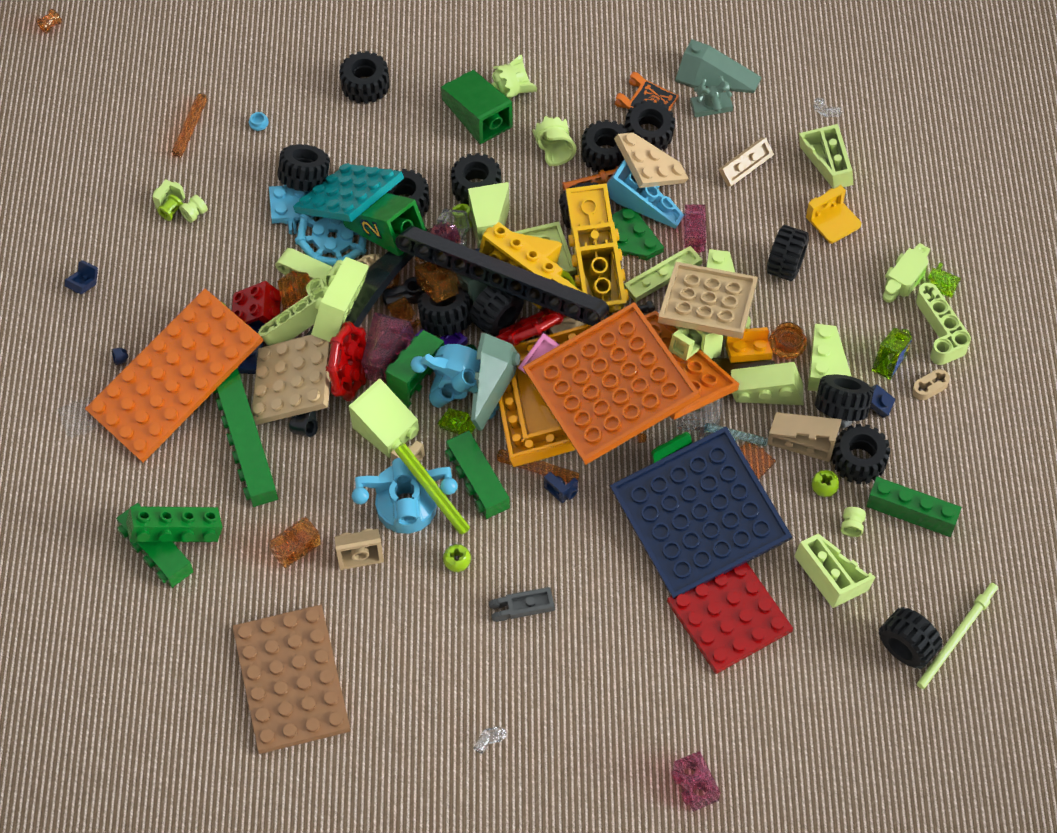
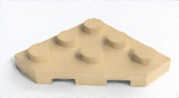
M635 133L617 134L614 138L639 188L682 184L689 179L679 161Z

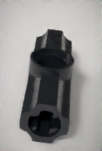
M440 273L422 279L410 277L402 285L385 289L382 293L383 302L387 308L406 302L418 304V299L427 290L445 285L444 278Z

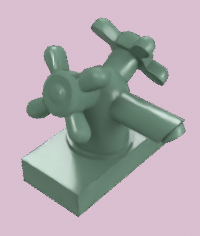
M718 76L721 82L719 86L711 85L707 88L705 86L706 79L702 78L701 85L694 88L698 97L690 98V104L695 118L733 111V104L730 98L732 93L730 92L729 83L724 81L723 76Z

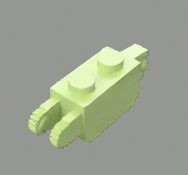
M919 243L914 249L909 248L905 254L901 253L896 260V266L894 268L890 267L885 275V278H887L883 294L885 302H893L898 295L902 297L910 295L926 273V267L929 263L927 257L930 248Z

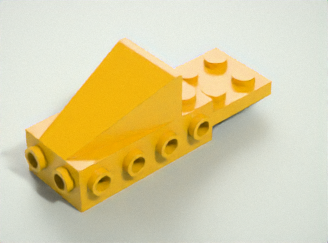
M607 183L568 188L565 190L571 225V235H568L569 247H573L574 254L571 255L572 266L577 271V275H574L576 287H579L580 291L604 300L609 306L610 313L618 312L621 308L625 307L626 301H629L628 290L624 289L625 271L621 269L620 261H622L621 248L618 249L617 245L619 232L612 220Z
M499 222L493 227L487 228L482 235L479 252L579 290L567 279L561 277L563 269L557 263L562 243L515 233ZM534 304V305L537 306L539 309L542 308V306L537 305V304Z

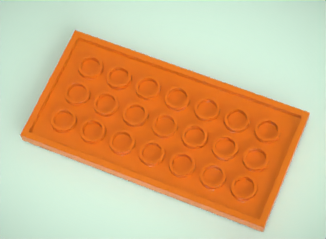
M205 288L85 410L144 463L264 339Z

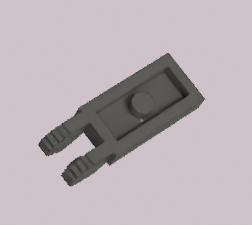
M550 587L509 594L506 597L492 599L489 602L491 609L503 608L508 605V610L495 612L491 615L494 622L555 611Z

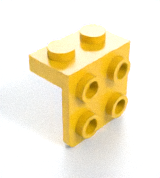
M842 185L829 189L824 195L818 198L815 197L808 203L806 218L830 244L858 230L862 224L843 203L846 190Z

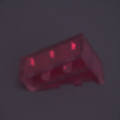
M374 312L361 362L368 380L376 382L380 378L385 384L387 383L385 374L387 367L398 359L400 352L404 349L406 350L415 337L410 321Z

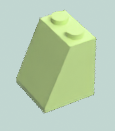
M508 182L468 189L469 207L471 209L470 218L477 248H480L482 235L487 228L493 227L498 222L503 226L506 224L510 210Z
M380 378L349 405L352 428L389 458L391 457L390 453L399 445L405 444L409 439L415 438L418 434V419Z

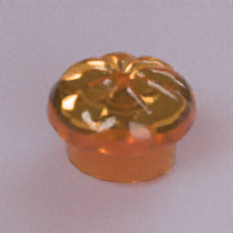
M784 322L779 324L771 333L769 344L771 350L778 357L794 359L805 351L807 339L802 328L797 324Z

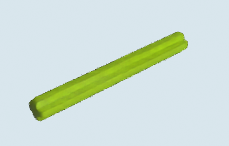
M399 445L395 449L397 455L458 533L465 534L470 529V526L407 445Z

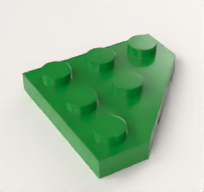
M624 208L613 214L612 220L619 232L617 245L618 249L621 248L622 256L629 254L647 261L664 252V246L638 212Z

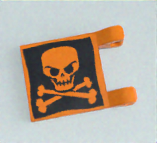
M632 72L629 84L639 87L631 100L624 94L618 93L615 105L620 108L630 109L636 103L641 104L643 100L646 102L654 100V103L659 101L662 103V106L666 105L669 107L668 111H670L679 96L645 80L639 73Z

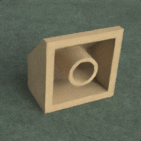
M365 529L358 533H343L334 537L340 570L384 562L379 529Z

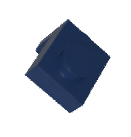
M81 260L78 264V271L65 279L64 286L76 293L83 294L96 285L98 268Z
M876 384L872 386L874 393L870 408L884 418L889 416L896 399Z

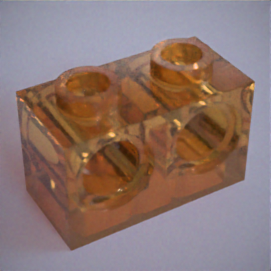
M428 261L414 267L417 284L436 303L459 294L457 287L459 280L455 273Z
M305 516L271 539L269 543L272 554L284 568H287L321 544L318 530Z

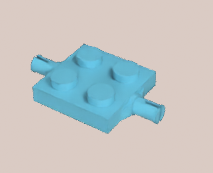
M287 185L269 186L272 224H288L289 234L292 235V228L294 234H296V224L300 223L299 216L301 214L295 213L293 206L299 202L301 197L309 194L310 191H297L286 187Z

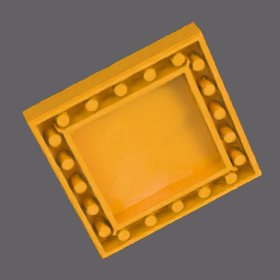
M585 324L547 336L561 345L592 326ZM539 338L521 342L519 345L514 346L520 354V364ZM520 364L517 366L514 377L499 401L509 458L513 467L575 450L527 374L518 369Z

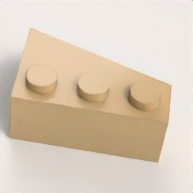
M776 412L767 444L830 462L842 419Z

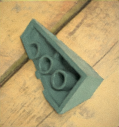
M691 39L684 52L675 82L695 88L701 85V79L705 78V86H719L721 82L718 76L721 75L724 81L729 83L730 91L755 92L761 81V76L710 45Z
M481 333L476 358L480 360V370L475 372L478 392L473 394L471 421L478 431L483 430L514 377L517 366L520 364V354L516 351L513 344L487 333Z

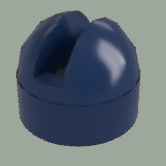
M114 348L111 350L115 365L123 364L128 360L129 356L126 349Z

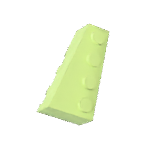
M345 257L342 264H337L334 274L330 277L328 286H325L322 296L318 298L315 309L318 310L311 335L328 342L337 335L347 315L350 314L354 301H356L365 282L369 265Z

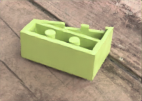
M838 124L799 133L800 148L832 188L840 185L842 187L853 185V171Z
M795 362L731 370V377L739 383L738 390L732 393L736 402L804 405L803 381Z
M816 534L800 542L794 557L831 607L835 608L867 592L875 576L871 573H865L858 567L857 562L848 560L840 554L841 550L820 534Z

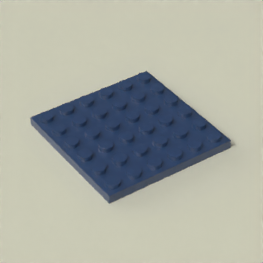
M727 426L610 485L612 493L673 598L695 589L696 586L702 583L705 584L714 580L715 577L723 573L725 574L792 539L791 533Z

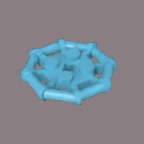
M305 214L299 216L300 223L295 243L301 247L306 255L333 266L337 260L344 261L345 257L354 260L366 253L367 239L360 235L358 244L353 243V236L359 234L346 228L342 220L321 218L318 221H314L313 218L316 216ZM307 226L312 228V236H305ZM330 232L337 233V238H329L328 235ZM313 243L318 250L314 252L309 244ZM349 249L352 250L351 252H349L348 254L344 255L343 257L341 256V254L344 253L345 251H347V250H349ZM332 253V255L336 256V258L326 257L322 255Z

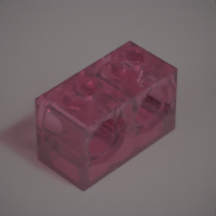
M685 204L683 219L684 249L691 246L696 252H705L707 238L705 205Z
M700 751L674 761L673 771H671L672 778L676 785L680 784L683 790L681 792L683 801L686 805H690L692 811L719 801L721 792ZM690 768L695 771V774L687 775L683 770ZM701 789L705 792V795L697 796L693 791Z

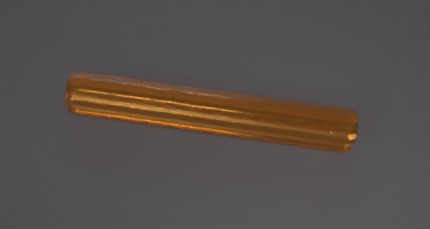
M198 93L173 146L172 153L175 157L180 158L183 156L207 102L205 94Z
M499 449L497 461L512 465L508 451ZM540 460L516 466L541 475H547L551 472L555 476L561 477L567 483L573 478H576L578 482L580 479L579 472Z

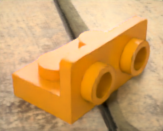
M768 328L745 329L742 339L726 336L725 348L730 363L771 360L773 352L768 341Z

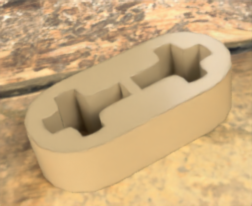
M937 369L918 379L912 389L913 396L918 400L924 401L945 390L950 381L949 374L945 370ZM936 378L939 380L943 379V383L941 381L935 382ZM919 387L921 389H925L927 387L926 392L924 390L919 391Z

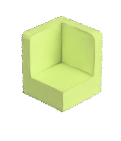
M681 327L672 334L669 351L686 361L699 351L700 345L688 337V328Z

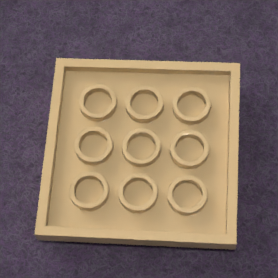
M675 262L658 316V323L742 339L758 277Z
M307 335L258 348L252 403V415L255 425L328 408L330 377L328 371H326V366L330 357V342L313 335Z

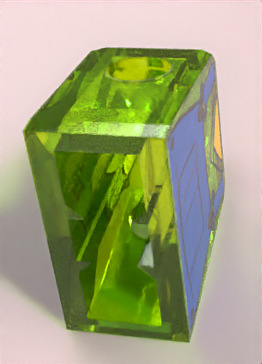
M892 329L880 344L872 371L891 380L905 359L913 338L909 330ZM889 354H895L891 360L888 359Z

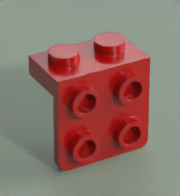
M267 281L240 290L233 295L232 312L246 324L257 320L266 324L280 314L281 292Z

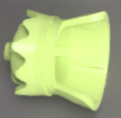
M522 54L509 64L493 67L496 70L492 74L494 82L491 84L507 98L511 99L519 93L537 92L536 85L530 83L526 74Z
M545 116L541 124H536V130L532 129L538 146L545 150V161L549 166L565 164L576 154V144L569 136V127L566 119L561 121L559 117L553 119V117Z

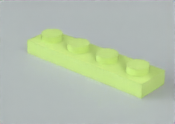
M689 246L624 283V289L628 290V295L636 303L669 283L675 262L700 266L703 259Z

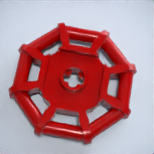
M544 308L534 315L520 318V321L514 325L501 329L496 338L516 346L519 345L520 341L535 335L541 336L542 332L550 327L560 325L566 316Z
M350 321L344 322L337 335L331 338L330 357L326 366L332 386L331 393L336 397H343L346 401L354 400L357 391L362 385L366 384L368 358L371 357L365 339L366 331L362 327L354 326Z

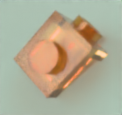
M405 296L387 306L403 334L421 324Z

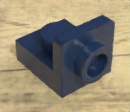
M549 472L544 476V488L563 504L567 499L571 500L577 494L578 480L573 478L565 485L561 477Z

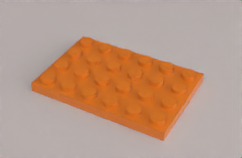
M657 311L644 315L669 349L672 334L678 329L672 325L658 323L659 313ZM699 349L686 361L671 352L701 396L698 400L670 415L673 420L738 390L739 383L702 350Z

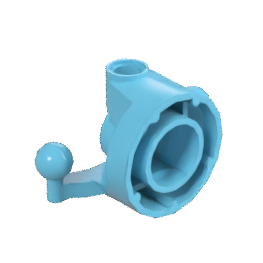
M447 344L438 349L435 357L427 354L424 357L416 356L411 360L410 365L414 372L422 373L428 366L436 374L430 389L429 400L437 408L445 406L454 399L465 398L468 392L473 394L478 392L475 372L480 370V360L476 359L477 351L460 344ZM499 402L489 419H492L496 414V410L500 408Z
M400 458L394 459L392 466L380 473L379 476H358L355 478L356 488L352 492V500L356 504H365L369 499V493L363 487L375 488V506L379 520L386 528L396 533L410 534L420 531L429 525L436 515V503ZM441 467L427 471L434 481L444 478L440 484L444 494L451 495L456 492L458 484L452 478L450 467ZM404 493L413 494L412 498H403L400 500L398 496Z

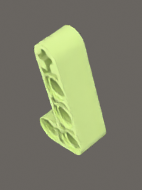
M287 248L275 263V266L281 273L306 285L312 279L320 277L328 286L330 277L334 274L337 264H342L343 261L337 260L332 267L292 248Z
M320 277L309 281L306 286L307 296L259 329L258 334L264 339L267 346L292 340L314 325L318 313L315 306L326 286Z
M923 283L919 288L916 304L939 337L933 344L930 359L937 365H943L963 357L967 353L971 337L938 288L932 283Z

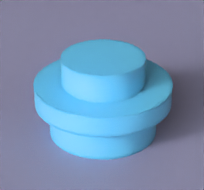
M262 112L253 113L249 119L250 128L256 131L264 130L269 124L267 116Z

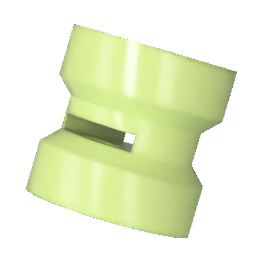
M194 195L188 203H183L179 210L183 217L192 223L199 214H204L208 208L199 196Z
M858 507L845 508L843 512L845 520L841 524V532L850 537L861 536L864 529L862 522L865 521L866 512Z

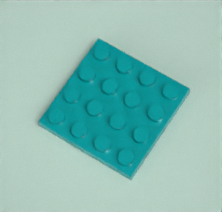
M346 163L341 165L334 174L327 176L325 182L315 186L309 194L301 197L293 208L295 213L352 222L403 180L404 176L402 171Z

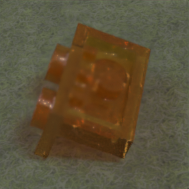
M292 271L277 281L284 311L308 295L306 286L310 281L308 273Z

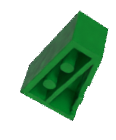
M425 330L412 339L407 349L400 352L398 359L393 364H389L385 372L387 386L407 408L412 404L410 398L414 392H420L423 386L420 383L426 374L430 376L433 372V369L428 366L422 373L414 372L410 365L411 360L416 356L424 357L427 354L435 357L438 349L444 346L443 340Z

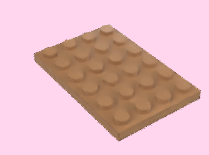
M322 604L233 625L259 754L351 732Z

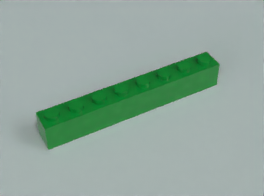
M236 368L213 393H218L219 395L216 403L219 411L223 410L225 414L221 416L224 429L229 428L230 433L226 434L229 445H234L236 450L232 452L235 464L240 463L241 469L237 470L240 481L246 482L247 487L243 488L246 500L251 499L253 507L279 499L238 368Z

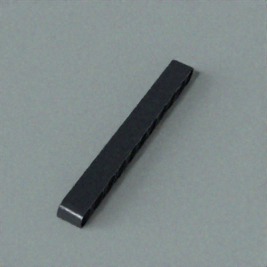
M409 226L396 237V246L405 253L585 324L594 326L601 322L609 312L608 304L602 299L417 227Z

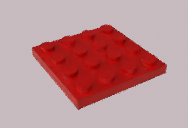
M748 563L742 564L725 574L723 573L705 584L702 583L696 586L695 589L680 594L676 598L672 596L667 598V603L715 674L793 632L792 625Z

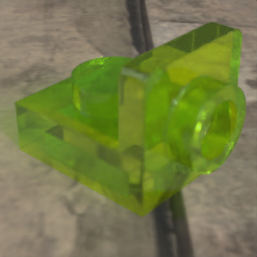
M940 262L936 269L932 268L928 279L931 280L930 283L938 288L941 294L952 298L961 278L943 271L944 264Z
M449 408L437 423L440 429L456 433L457 436L467 431L472 433L476 428L467 412Z

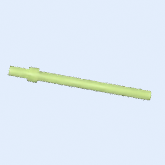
M990 583L984 593L979 594L975 599V605L917 682L919 688L925 689L980 612L988 607L991 597L998 589L996 584Z

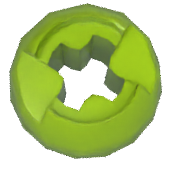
M829 470L817 472L812 478L811 485L813 491L818 496L824 498L831 497L839 489L838 476Z
M451 545L444 552V565L452 572H462L469 566L471 554L463 545ZM455 556H459V560L456 561Z

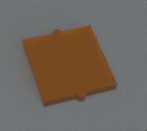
M747 440L740 447L758 480L776 463L773 457L764 452V448L760 449L750 440Z

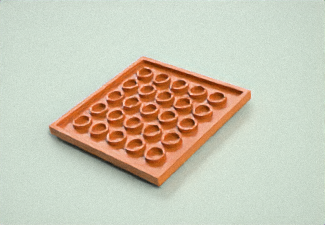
M635 302L523 366L528 378L585 465L701 398L696 387Z

